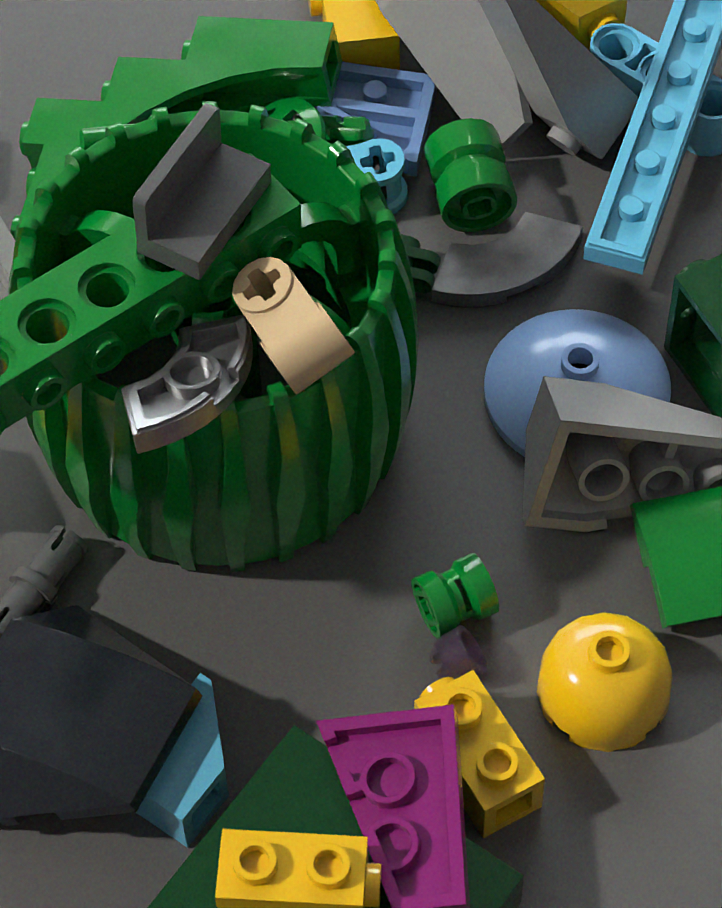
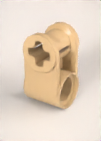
M273 257L259 258L247 264L238 273L232 290L235 303L262 340L259 342L296 395L355 354L318 301H313L289 266L281 259Z

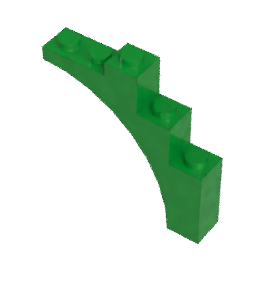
M198 16L192 39H186L183 44L181 60L118 56L111 80H106L102 86L101 101L37 97L29 121H25L20 130V150L24 156H27L31 170L28 173L26 182L27 197L21 215H16L12 221L10 233L16 240L21 218L29 216L33 208L37 187L44 178L53 180L59 171L64 168L66 155L77 146L81 147L79 139L80 129L105 127L120 122L122 125L139 123L148 120L152 116V109L167 107L168 114L199 111L202 108V102H217V107L220 110L249 113L251 104L265 107L274 101L284 98H300L313 106H331L342 65L334 22Z

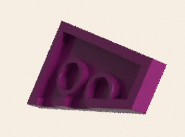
M454 704L316 720L364 837H368V850L373 863L382 864L381 882L391 907L470 908L459 725Z

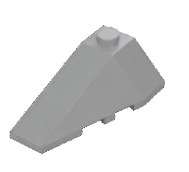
M376 0L381 13L461 119H483L493 124L498 131L503 150L533 123L529 103L478 0Z
M478 0L533 113L551 128L546 135L547 138L573 156L582 149L603 159L631 119L639 97L536 0Z
M543 376L526 428L522 515L525 526L578 532L607 529V520L632 517L630 509L632 503L722 486V417L605 383Z

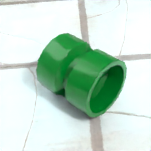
M467 118L455 120L441 126L429 136L424 145V155L431 180L436 186V199L442 220L449 228L459 232L483 231L501 224L512 215L517 207V194L512 177L505 166L506 157L498 131L493 124L483 119Z

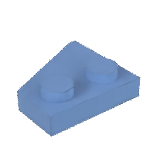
M342 62L331 106L314 107L321 115L341 116V122H343L345 116H360L369 119L370 126L374 129V139L383 138L399 145L405 157L403 173L417 177L437 94V86L428 74Z

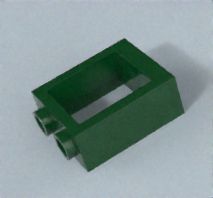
M722 254L709 260H696L684 267L679 274L675 275L664 341L665 350L712 415L722 417Z

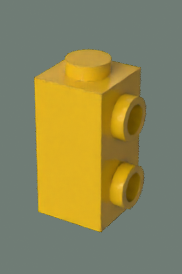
M474 670L455 680L453 677H444L430 684L423 690L420 697L414 700V709L454 704L459 725L464 809L484 839L541 808L545 778Z
M222 829L215 894L217 908H379L382 864L369 863L368 837Z

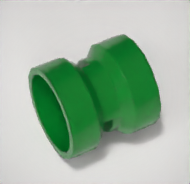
M474 553L454 560L450 570L440 574L431 570L411 580L413 595L420 614L430 632L437 639L458 630L461 621L468 618L480 621L499 612L500 605L493 581L481 559Z

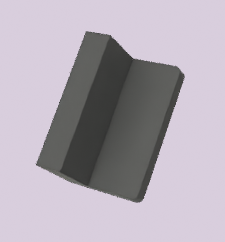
M208 103L202 106L133 197L138 253L198 280L202 278L271 183V164L222 143L219 108Z

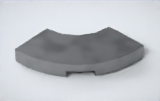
M525 212L516 227L497 240L476 245L450 243L432 288V302L461 307L495 305L507 302V296L525 291L535 285L542 287L558 275L570 262L582 240L583 226Z
M244 314L180 328L178 348L165 367L150 378L121 388L137 454L163 447L194 433L216 418L239 394L247 380L253 359L250 323Z

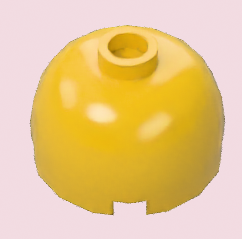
M603 612L578 617L558 630L545 649L541 659L537 695L543 716L551 726L554 721L560 730L569 734V741L581 748L611 752L634 747L646 738V733L655 728L659 721L660 723L667 714L673 678L672 670L664 645L649 628L625 615Z

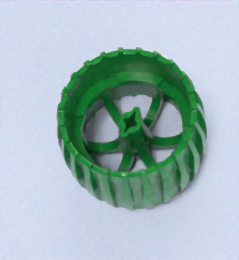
M202 102V106L208 103L217 107V102ZM252 104L249 113L220 110L222 143L246 154L251 153L255 158L271 164V174L301 204L302 248L295 251L293 256L285 263L313 301H318L355 354L297 395L289 385L284 387L280 381L268 385L267 394L260 395L262 387L257 333L250 324L253 359L247 380L238 394L249 399L236 402L233 400L216 418L194 433L171 444L137 454L121 389L127 385L122 384L119 388L98 379L97 374L65 392L62 398L53 406L41 411L36 410L26 416L32 434L58 483L76 507L83 508L88 518L101 533L108 538L117 536L128 543L138 556L151 560L156 555L178 561L181 568L185 570L197 571L198 564L229 565L231 572L244 571L246 563L277 557L279 563L292 559L296 549L308 545L318 538L322 543H325L335 536L339 524L353 512L360 514L368 505L378 480L385 479L400 446L406 419L412 404L417 375L419 337L411 267L400 230L375 177L371 172H362L356 165L351 151L340 141L332 145L315 135L312 124L300 118H297L293 124L268 116L265 107ZM167 107L152 109V119L126 128L120 122H117L105 128L104 139L96 142L86 150L77 146L65 157L64 168L59 171L53 180L44 178L37 187L30 215L23 216L20 220L8 282V295L133 222L134 195L199 111L169 115ZM233 295L224 301L212 302L184 319L171 332L176 350L178 348L180 328L242 315L243 313L235 303Z

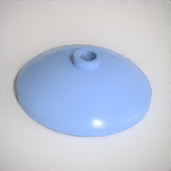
M569 309L548 312L535 316L516 326L494 349L488 361L484 377V400L491 423L502 439L524 457L526 428L543 376L605 383L670 402L671 398L669 372L662 355L655 345L642 332L629 323L614 316L590 310ZM580 363L587 365L588 367L579 369L573 367L571 364Z

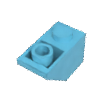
M201 673L191 685L198 689L202 694V698L139 809L135 812L187 848L229 796L212 681Z

